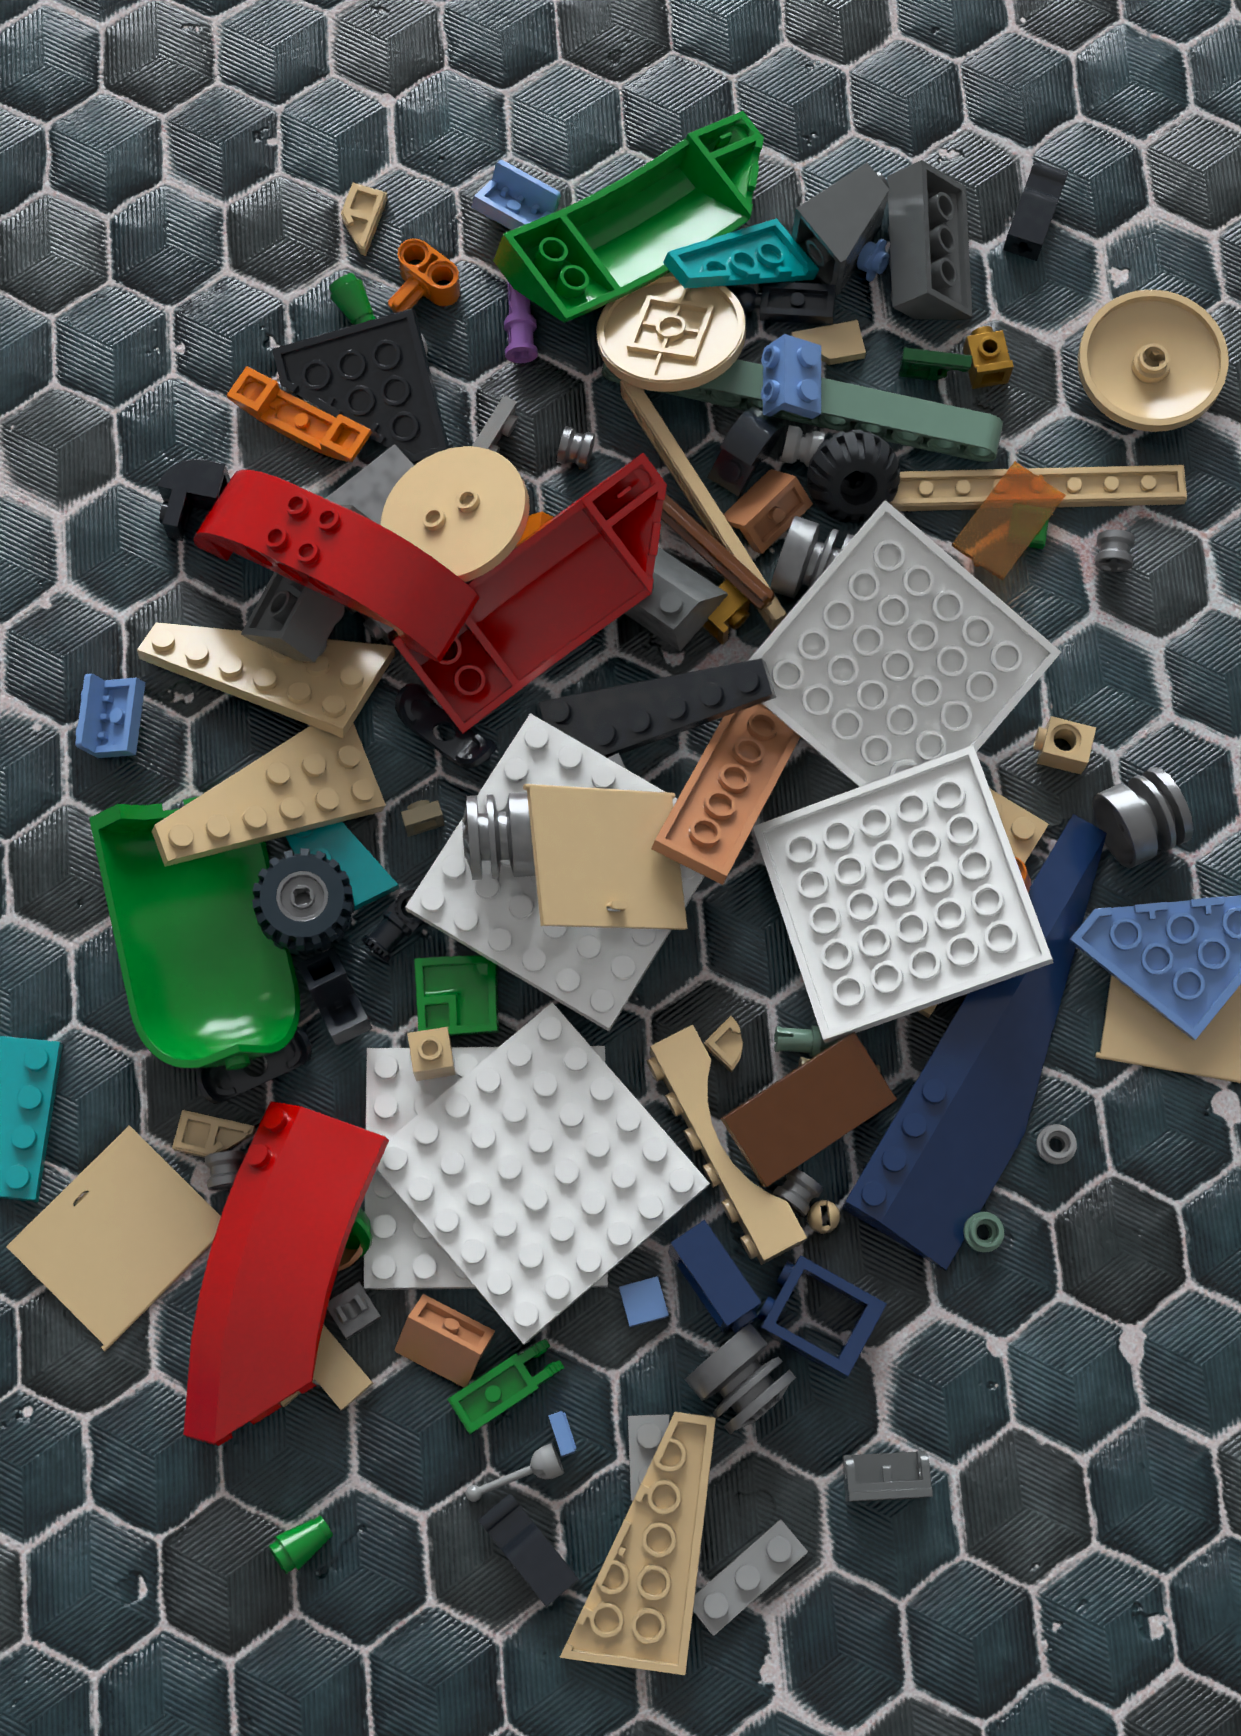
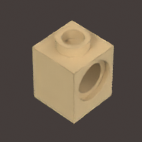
M1051 716L1046 727H1039L1036 733L1033 749L1039 750L1037 764L1081 775L1089 762L1096 727ZM1054 739L1066 740L1070 744L1071 750H1060L1056 747Z
M448 1027L407 1033L413 1074L416 1081L456 1075Z

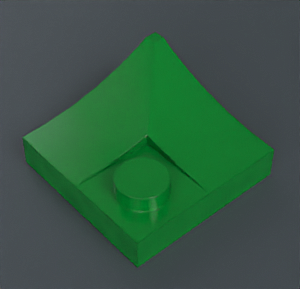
M445 956L414 959L418 1031L448 1027L450 1036L499 1033L498 965L483 956Z

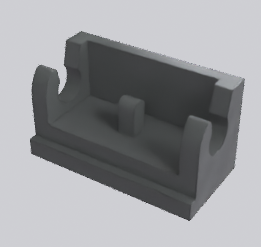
M925 1451L842 1456L845 1502L933 1497L929 1456L925 1454Z

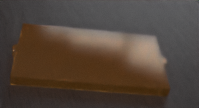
M1014 461L954 540L952 547L973 560L975 567L982 566L1003 581L1066 495L1045 482L1043 475L1036 476Z

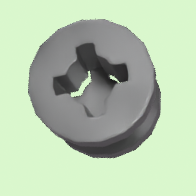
M566 426L558 449L557 463L566 464L572 462L576 463L579 468L586 470L593 452L595 433L586 432L585 434L576 433L574 428Z
M1117 529L1098 533L1096 543L1100 551L1095 556V566L1109 572H1123L1131 569L1133 557L1130 554V549L1135 544L1134 535Z
M244 1151L217 1152L204 1157L205 1165L210 1169L211 1176L207 1180L208 1190H231L237 1172L245 1157Z
M795 1168L786 1174L787 1180L782 1186H777L773 1195L787 1201L793 1212L805 1217L810 1210V1201L815 1197H819L823 1188L813 1178Z

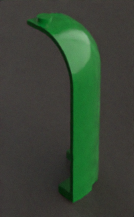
M197 797L184 799V806L193 801L194 799H196ZM162 803L151 805L117 804L89 817L132 1021L140 1039L148 1050L161 1061L175 1067L210 1068L225 1066L226 1070H237L249 1066L252 1059L277 1052L284 1048L293 1038L298 1026L300 995L289 949L284 947L281 950L274 945L271 939L268 940L258 924L253 909L254 883L259 882L258 874L261 869L267 870L270 867L265 841L165 867L152 834V829L155 824L180 808L163 811Z

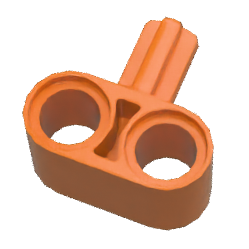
M412 238L401 243L397 255L400 274L405 283L389 299L388 306L394 313L411 309L422 296L438 306H449L455 303L460 296L459 272L456 265L425 241ZM415 259L422 261L421 263L416 265L408 263L411 260ZM442 280H447L450 282L448 285L444 286L436 284L437 282Z

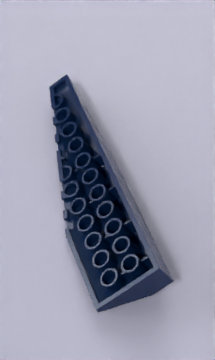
M1075 814L1071 816L1028 892L1054 963L967 993L841 1207L944 1271L949 1267L965 1239L963 1229L967 1219L981 1211L1026 1131L1076 948L1069 939L1083 923L1107 835L1103 830Z

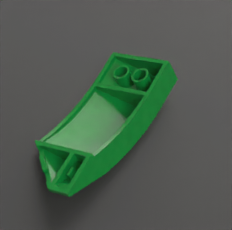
M744 111L690 132L684 140L611 185L559 211L504 233L493 262L513 289L563 323L620 299L670 273V270L663 263L668 251L734 232L749 221L753 206L751 204L752 197L756 188L759 170V155L762 150L764 137Z

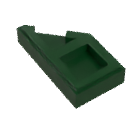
M904 347L900 361L899 376L932 381L946 378L947 372L951 370L969 371L972 364V355Z

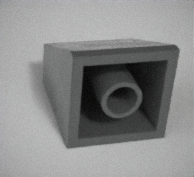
M867 162L798 206L795 212L792 237L819 268L816 275L822 284L836 285V296L841 293L857 267V260L862 248L866 243L873 241L883 221L889 186L885 177L880 172H875Z

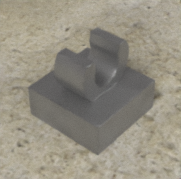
M360 1282L337 1295L328 1303V1311L347 1340L382 1318Z

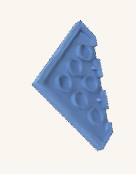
M1241 895L1094 909L1069 941L1189 1038L1196 1040L1241 985Z

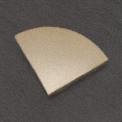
M732 1016L703 1043L705 1048L731 1073L738 1065L743 1049L740 1027Z

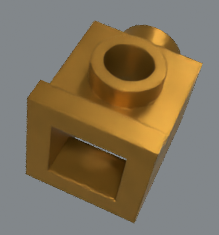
M983 326L973 330L971 335L966 337L963 347L964 355H972L971 369L968 371L972 389L1008 383L1014 365L1009 357L1003 330L993 332L990 326Z
M727 580L719 588L727 592L728 596L703 625L722 645L728 640L729 628L731 627L733 630H736L747 620L750 615L748 610L751 603Z

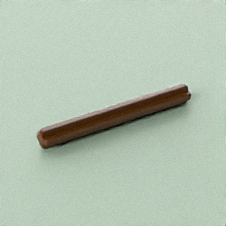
M666 494L663 501L661 520L756 608L760 610L765 607L768 608L775 597L774 592Z

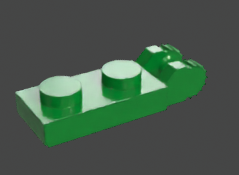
M546 1338L520 1355L514 1354L447 1399L470 1435L537 1391L539 1385L565 1368L561 1361L558 1360L548 1364L541 1372L532 1377L524 1366L527 1362L547 1352L550 1344Z

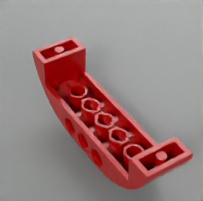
M241 469L234 473L194 536V543L198 548L225 561H228L234 552L394 628L408 648L439 663L480 599L479 595L452 571L391 530L295 484L255 470Z

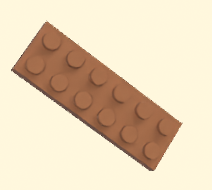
M761 703L724 716L651 849L723 885L791 757L800 736Z

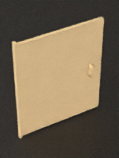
M536 784L523 785V789L527 790L541 926L688 929L680 863L651 849L673 808L675 793ZM607 909L620 910V911H608Z
M1111 975L1100 1052H1096L1095 1058L1241 1083V985L1197 1039L1192 1040Z
M129 1125L6 1247L102 1342L103 1346L101 1348L106 1351L212 1245L221 1216Z

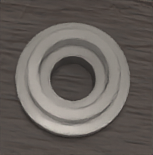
M1053 1124L1045 1127L1039 1133L1036 1140V1148L1044 1161L1060 1165L1068 1162L1074 1156L1077 1149V1141L1069 1128ZM1056 1138L1061 1141L1062 1150L1060 1152H1055L1050 1148V1139Z

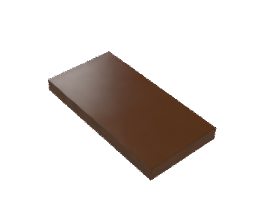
M852 1032L720 1119L762 1186L768 1187L897 1099L855 1032Z

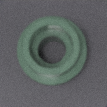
M978 1212L967 1219L963 1234L969 1247L977 1252L986 1253L1000 1246L1004 1238V1227L1000 1219L994 1214ZM979 1225L986 1226L989 1231V1236L986 1240L980 1239L977 1235Z

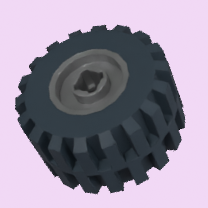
M300 848V854L293 855L292 850L283 852L284 858L278 860L275 856L269 861L270 867L267 870L262 868L258 874L259 882L254 883V899L252 903L258 924L268 940L271 939L274 945L281 950L285 947L289 949L291 954L296 955L299 954V951H306L307 955L316 954L315 950L323 948V951L331 948V942L335 939L339 942L344 937L343 931L345 928L349 929L352 922L351 916L354 913V900L349 877L345 871L340 869V864L335 859L328 860L323 852L317 851L316 855L310 854L309 849Z

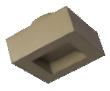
M420 800L410 804L407 807L408 810L401 812L408 837L445 825L438 800L431 803L429 800Z

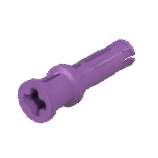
M508 282L509 315L504 321V330L508 333V346L505 348V358L514 363L531 362L538 356V350L534 345L533 332L537 328L536 319L531 314L530 300L513 289Z

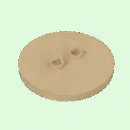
M671 272L620 299L606 304L597 324L599 352L608 369L619 379L632 386L658 392L688 390L716 379L737 360L744 347L746 338L743 308L737 297L727 287L715 286L684 289Z
M473 446L450 448L423 459L400 478L391 490L384 505L381 526L411 542L452 571L461 580L467 582L495 568L515 548L527 525L530 507L529 495L517 469L499 453Z

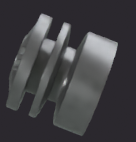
M795 516L777 562L770 586L771 590L794 599L802 584L809 586L810 589L854 535L847 534L842 549L835 547L839 530L833 529L825 543L818 542L819 524Z
M1153 767L1145 771L1142 776L1136 775L1128 781V787L1123 784H1117L1093 797L1092 809L1096 825L1107 833L1104 843L1114 858L1124 867L1131 869L1152 859L1157 855V850L1166 852L1175 847V845H1181L1189 841L1193 836L1192 816L1187 802L1171 776L1161 768Z
M527 792L509 793L506 812H498L493 794L487 795V813L478 812L477 795L467 796V804L462 818L464 856L470 867L472 880H481L483 878L482 861H491L492 879L499 878L501 860H510L514 877L536 876Z
M750 1323L685 1378V1381L702 1401L718 1392L723 1396L724 1399L713 1413L716 1418L721 1416L730 1407L737 1413L724 1426L730 1435L735 1430L750 1424L752 1425L783 1398L782 1396L788 1386L796 1378L788 1370L777 1381L772 1379L769 1373L783 1362L779 1357L770 1360L764 1365H761L756 1360L766 1348L767 1342Z

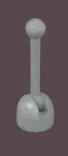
M550 1443L536 1450L531 1458L530 1466L480 1487L477 1485L469 1486L466 1490L467 1499L471 1502H476L480 1500L482 1494L530 1474H534L544 1480L563 1475L564 1469L554 1444Z

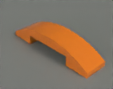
M248 366L245 367L227 393V398L268 427L307 448L338 460L352 463L372 434L371 429L341 414L336 418L281 390L277 381Z

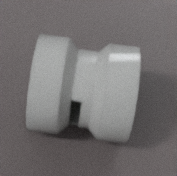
M789 425L781 462L793 464L797 459H800V462L809 467L813 454L817 452L819 445L824 441L825 433L813 431L804 435L800 427Z

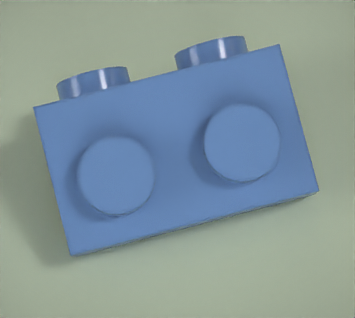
M500 160L495 165L492 180L474 195L471 208L513 230L556 212L561 193L504 160Z
M784 334L767 345L763 350L761 358L763 365V387L761 390L763 415L771 417L784 410L813 419L821 414V345Z
M86 674L81 692V706L78 726L76 728V747L96 758L136 755L145 682L137 677L103 680L95 674Z

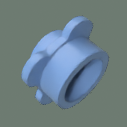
M879 239L876 244L873 242L866 243L859 254L857 267L867 272V281H873L876 273H883L889 263L890 256L885 250L886 240Z

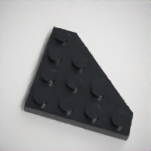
M412 308L272 349L282 386L336 418L341 414L371 429L372 434L370 438L387 448L395 444L412 463L417 464L437 452L449 449L416 311Z

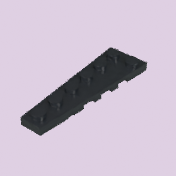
M760 658L539 702L543 720L546 723L608 758L776 698L766 662Z

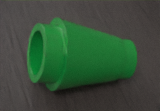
M353 273L338 278L329 286V290L332 293L330 299L352 325L376 319L361 279H357Z
M319 1515L315 1519H311L276 1535V1541L270 1544L268 1548L285 1574H288L293 1569L298 1572L327 1540L333 1537V1533Z

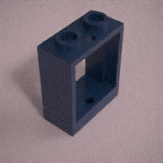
M705 1219L670 1243L668 1254L722 1333L732 1328L734 1333L737 1334L749 1323L751 1324L755 1321V1318L758 1317L755 1311L760 1306L761 1301Z
M800 1255L795 1264L787 1261L776 1282L783 1287L776 1300L768 1296L757 1318L763 1321V1324L759 1331L837 1376L846 1379L887 1303ZM802 1273L809 1275L864 1306L837 1358L776 1324Z

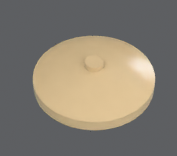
M1163 290L1134 291L1121 295L1105 304L1088 323L1078 351L1080 380L1093 404L1103 414L1121 425L1150 432L1168 431L1183 427L1207 412L1217 399L1225 383L1229 366L1228 348L1225 338L1212 316L1194 301L1182 295Z

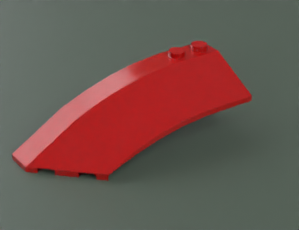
M644 453L640 454L518 543L512 552L495 568L478 578L466 582L479 595L480 599L440 663L408 648L399 635L390 640L462 734L586 640L643 599L652 595L655 558L658 552L661 515L667 484Z
M270 1101L237 1172L209 1253L191 1337L183 1435L194 1440L220 1446L233 1438L232 1432L248 1422L254 1425L281 1408L280 1402L297 1391L303 1394L316 1386L312 1381L331 1291L355 1218L389 1142L387 1137L302 1106Z

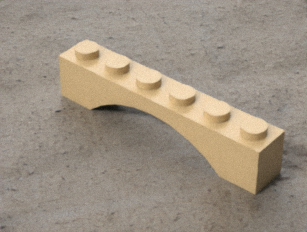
M691 1025L651 1045L649 1053L651 1058L646 1060L648 1067L657 1082L662 1079L670 1092L665 1095L667 1103L675 1116L680 1114L683 1116L688 1126L684 1130L685 1137L694 1152L699 1149L701 1150L707 1164L702 1166L704 1173L712 1187L720 1186L726 1198L721 1201L723 1209L731 1223L738 1221L745 1233L744 1236L740 1237V1240L750 1259L757 1257L762 1265L804 1243L807 1237L789 1203L769 1194L750 1181L733 1164L721 1146L712 1125L708 1106V1075L711 1058L694 1026Z

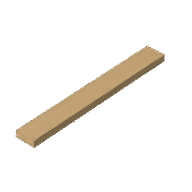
M621 380L622 398L706 530L769 587L645 391ZM776 596L768 608L765 607L762 610L757 608L771 632L787 616Z
M1184 465L900 472V483L895 498L888 503L898 511L1012 509L1013 504L1035 508L1185 504L1187 492Z

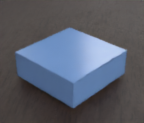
M658 1276L619 1287L629 1328L669 1317Z
M560 1411L548 1415L561 1457L574 1454L577 1448L565 1412Z

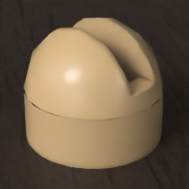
M820 1200L810 1207L807 1221L815 1232L820 1234L830 1233L839 1224L840 1212L834 1203ZM820 1206H827L829 1225L822 1226Z

